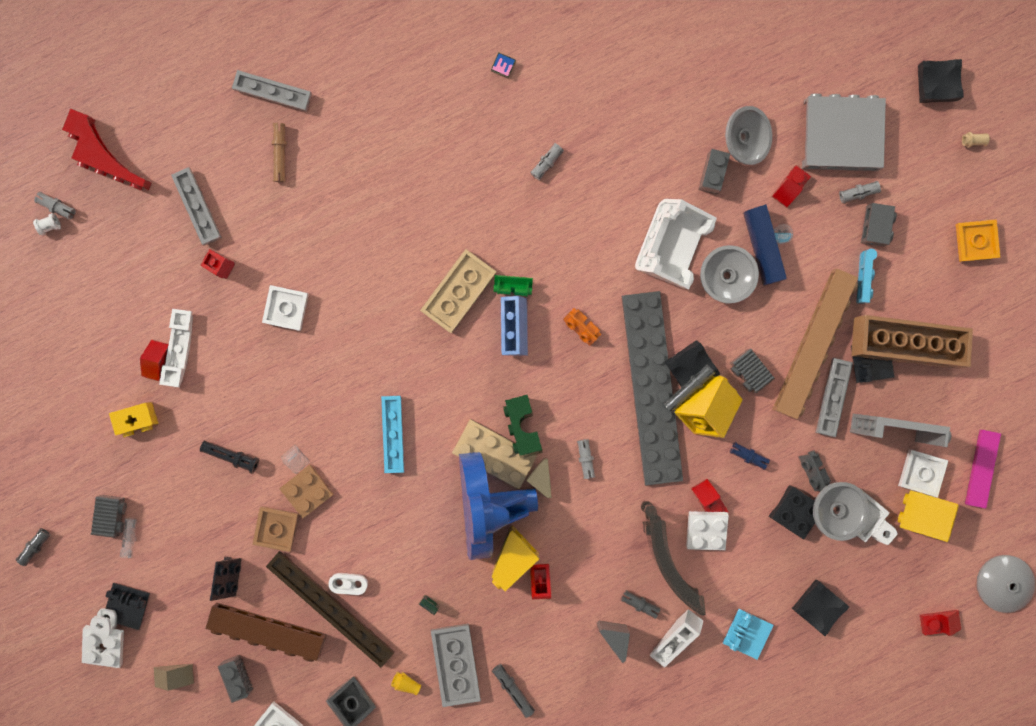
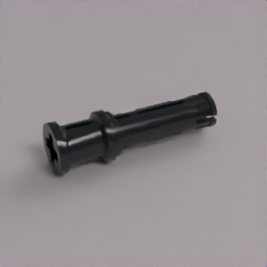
M205 440L200 446V452L230 462L234 468H243L248 470L250 474H254L258 467L259 458L244 455L242 451L236 453ZM213 450H217V451L222 452V453H224V454H226V455L217 453V452H215V451H213Z

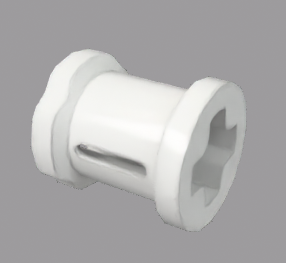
M54 213L49 214V217L33 221L37 233L42 236L48 231L61 228L60 221Z

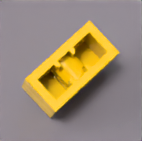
M152 402L142 403L109 413L115 436L122 435L123 438L135 435L134 431L141 429V432L152 430L153 425L159 424Z

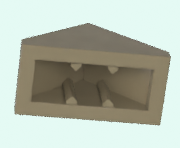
M543 458L528 476L527 481L547 498H552L548 458Z
M193 664L153 668L155 687L169 691L194 683Z

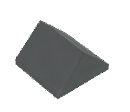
M599 620L597 622L599 632L620 661L624 663L627 657L630 637L627 625Z
M354 676L331 692L326 700L343 726H357L376 708Z

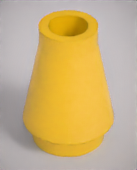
M397 672L392 680L391 687H394L396 691L417 695L421 684L414 681L404 672Z

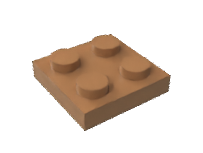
M311 464L279 488L302 518H305L334 495Z
M261 506L252 545L291 552L299 513Z

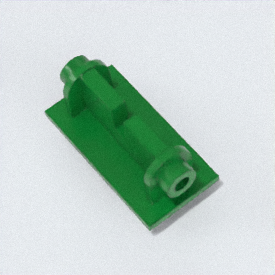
M495 275L493 292L497 293V295H511V292H514V295L528 297V295H532L533 278Z

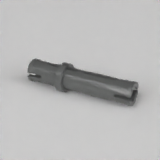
M706 364L695 376L692 375L691 379L668 399L664 405L673 413L678 406L697 389H701L703 384L715 374L713 369Z
M502 664L494 667L492 673L501 683V688L505 689L524 717H530L535 709L517 687L515 679L510 677Z

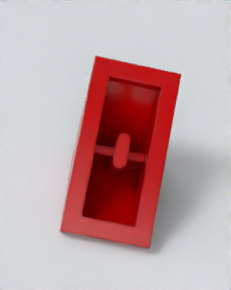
M155 340L149 342L140 357L142 377L160 381L162 366H165L169 344Z
M549 564L533 565L530 568L532 600L551 599Z

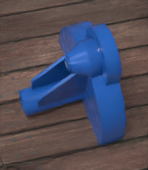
M481 453L459 454L467 555L470 560L492 558L493 533L510 523L529 516V512L538 511L536 489L489 493L487 474Z

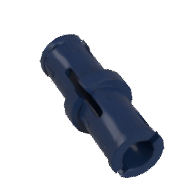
M737 442L733 443L732 447L734 448H731L729 453L763 470L767 468L768 465L766 463L769 464L770 459L755 453L753 449L749 450L739 445Z

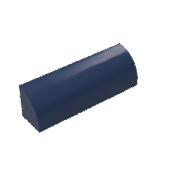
M767 204L743 212L763 286L787 279Z

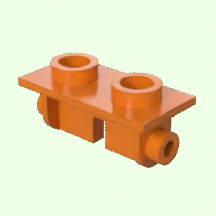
M573 308L563 320L568 328L574 330L583 342L592 345L601 335L600 329L591 321L585 325L584 322L587 317L579 309Z

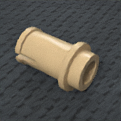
M968 132L962 136V145L967 148L976 145L987 146L990 140L989 134H972Z

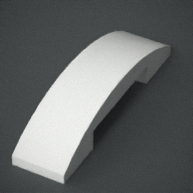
M172 309L169 325L171 334L165 366H162L159 385L180 387L190 350L192 311Z

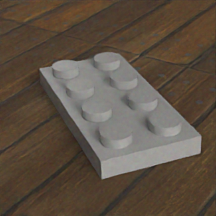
M469 623L431 629L442 707L481 701Z

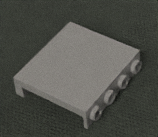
M816 93L810 94L804 100V104H807L805 159L802 161V169L879 171L884 168L886 98H879L878 95H870L867 98H860V95L841 97L840 94H831L829 97H823L822 94Z
M852 414L851 433L883 438L884 425L916 430L915 442L947 447L951 441L950 427Z

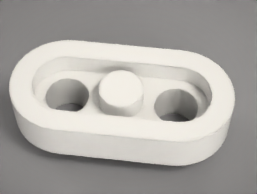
M336 573L329 580L330 590L338 594L360 595L368 587L367 579L360 574ZM336 580H342L343 584L337 585ZM360 581L362 583V586L357 587L355 585V582Z

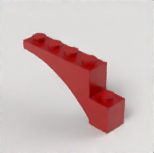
M70 108L62 130L69 133L67 137L78 141L71 159L77 161L78 166L87 170L89 166L95 168L94 172L106 177L107 174L113 176L112 179L123 184L124 181L130 182V187L141 191L142 188L149 190L151 182L129 171L111 154L95 127V119Z

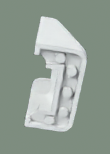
M663 199L656 209L635 264L636 269L683 289H689L694 281L693 272L688 270L701 235H707L714 230L717 218L682 199Z

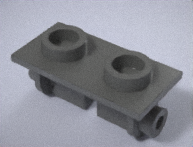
M815 450L808 452L807 455L798 456L814 491H820L830 484L831 480L825 468L818 469L823 463Z

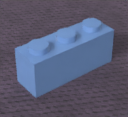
M521 296L501 297L502 355L528 356L527 298Z

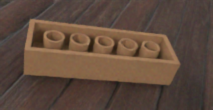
M863 315L854 318L851 356L956 369L971 367L973 328Z

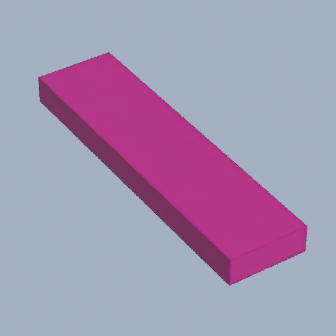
M979 430L965 500L966 505L981 508L987 507L1001 433Z

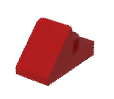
M795 165L771 197L787 208L802 192L804 185L811 176Z
M209 249L200 266L222 279H227L235 262Z
M708 479L691 488L705 512H729L720 499L721 496Z
M959 610L920 615L922 634L924 635L945 633L948 636H952L961 630Z

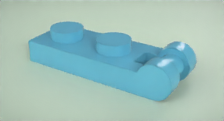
M868 249L860 254L856 303H870L873 297L871 281H873L875 271L872 269L873 260L877 257L875 249Z

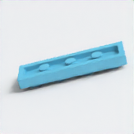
M381 396L384 473H404L401 396Z

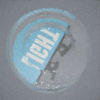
M781 224L774 229L777 243L785 244L793 237V230L787 224Z

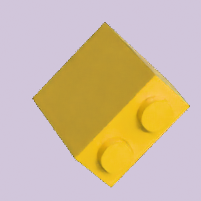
M712 376L703 384L701 389H697L674 413L693 434L724 438L743 399L725 377Z
M910 490L909 494L905 493L903 504L906 505L904 512L900 511L897 521L901 523L900 528L948 542L960 504Z
M513 525L509 528L492 570V583L499 590L502 588L504 591L511 587L539 560V552Z

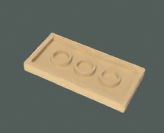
M465 249L420 311L452 334L497 272Z
M471 419L452 452L458 457L459 454L480 452L484 460L486 472L517 489H520L537 455L520 459L519 454L515 455L512 444L514 442Z

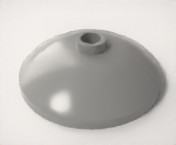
M754 106L741 107L730 116L726 126L725 137L732 157L741 164L754 165L761 162L769 153L772 144V128L767 116L759 108Z
M732 245L719 247L709 253L703 261L700 271L701 283L706 293L716 301L729 304L740 302L750 296L756 288L759 278L758 266L753 256L745 249ZM725 272L730 274L729 279L724 278Z
M835 482L829 484L820 491L815 499L813 506L814 521L818 529L828 538L838 541L850 540L863 531L869 519L868 500L862 490L851 483ZM837 507V511L834 513L833 509Z
M999 555L989 559L981 567L977 576V591L982 601L988 607L998 612L1011 613L1022 609L1030 602L1035 591V577L1031 568L1023 560L1011 555ZM1013 583L1014 588L1010 589V585Z

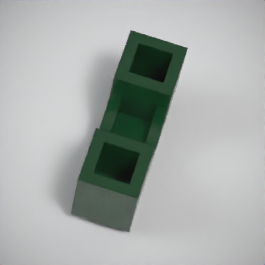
M528 394L505 400L506 406H503L505 417H510L511 421L508 429L510 436L514 435L516 443H512L515 455L519 454L521 459L543 453L538 432L526 433L521 429L522 421L533 416Z

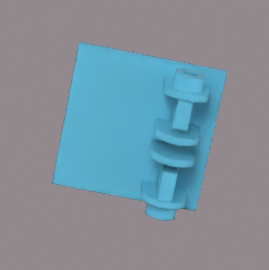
M738 609L723 644L729 646L734 651L738 650L758 660L774 625Z

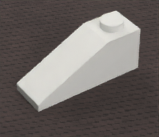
M688 609L672 625L650 653V657L663 667H666L700 635L703 620Z

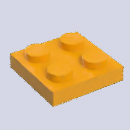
M997 219L956 224L959 262L1001 258Z

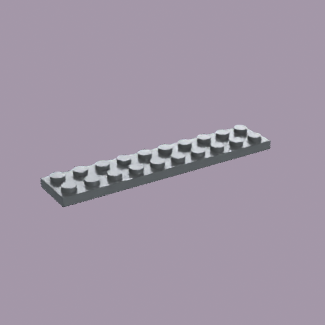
M660 291L623 295L621 298L644 485L683 481L675 413H672L664 405L673 396L670 369L665 363L668 360Z

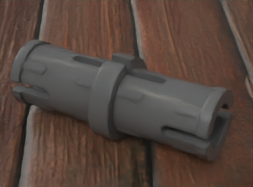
M40 528L31 541L25 544L26 547L15 559L17 563L27 566L32 557L41 551L42 545L51 534L47 530Z
M625 590L623 594L630 599L622 596V602L634 607L638 612L642 611L654 619L657 618L658 615L651 610L659 613L660 607L647 602L644 597L639 598Z

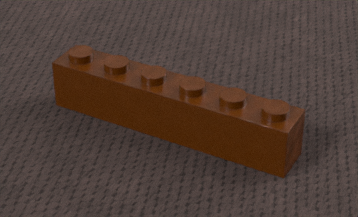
M216 603L211 607L205 628L211 630L210 632L215 635L225 634L232 640H246L250 645H263L270 651H284V654L288 656H301L305 661L309 662L319 659L327 635L221 603Z

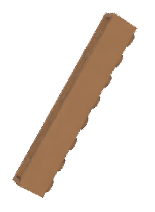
M840 269L831 271L772 410L797 420L798 417L803 415L805 411L804 403L806 399L811 397L813 389H811L813 382H816L820 376L819 368L827 360L828 354L826 352L828 347H831L835 341L834 333L842 325L843 318L841 317L843 312H846L850 306L851 301H849V298L857 290L858 283L856 282L858 277Z

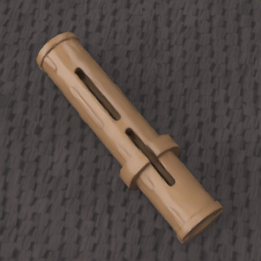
M273 123V182H278L279 174L280 182H286L285 146H287V141H285V124L280 123V131H278V123Z

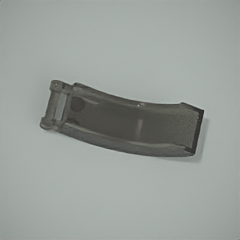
M643 501L641 509L645 512L646 520L642 522L643 532L647 536L651 555L659 572L673 592L689 608L700 615H706L704 596L699 595L697 588L691 587L682 579L673 563L667 542L665 521L661 520V517L657 515L656 508L649 501Z

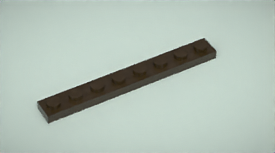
M281 551L267 564L266 567L380 668L394 654V651Z

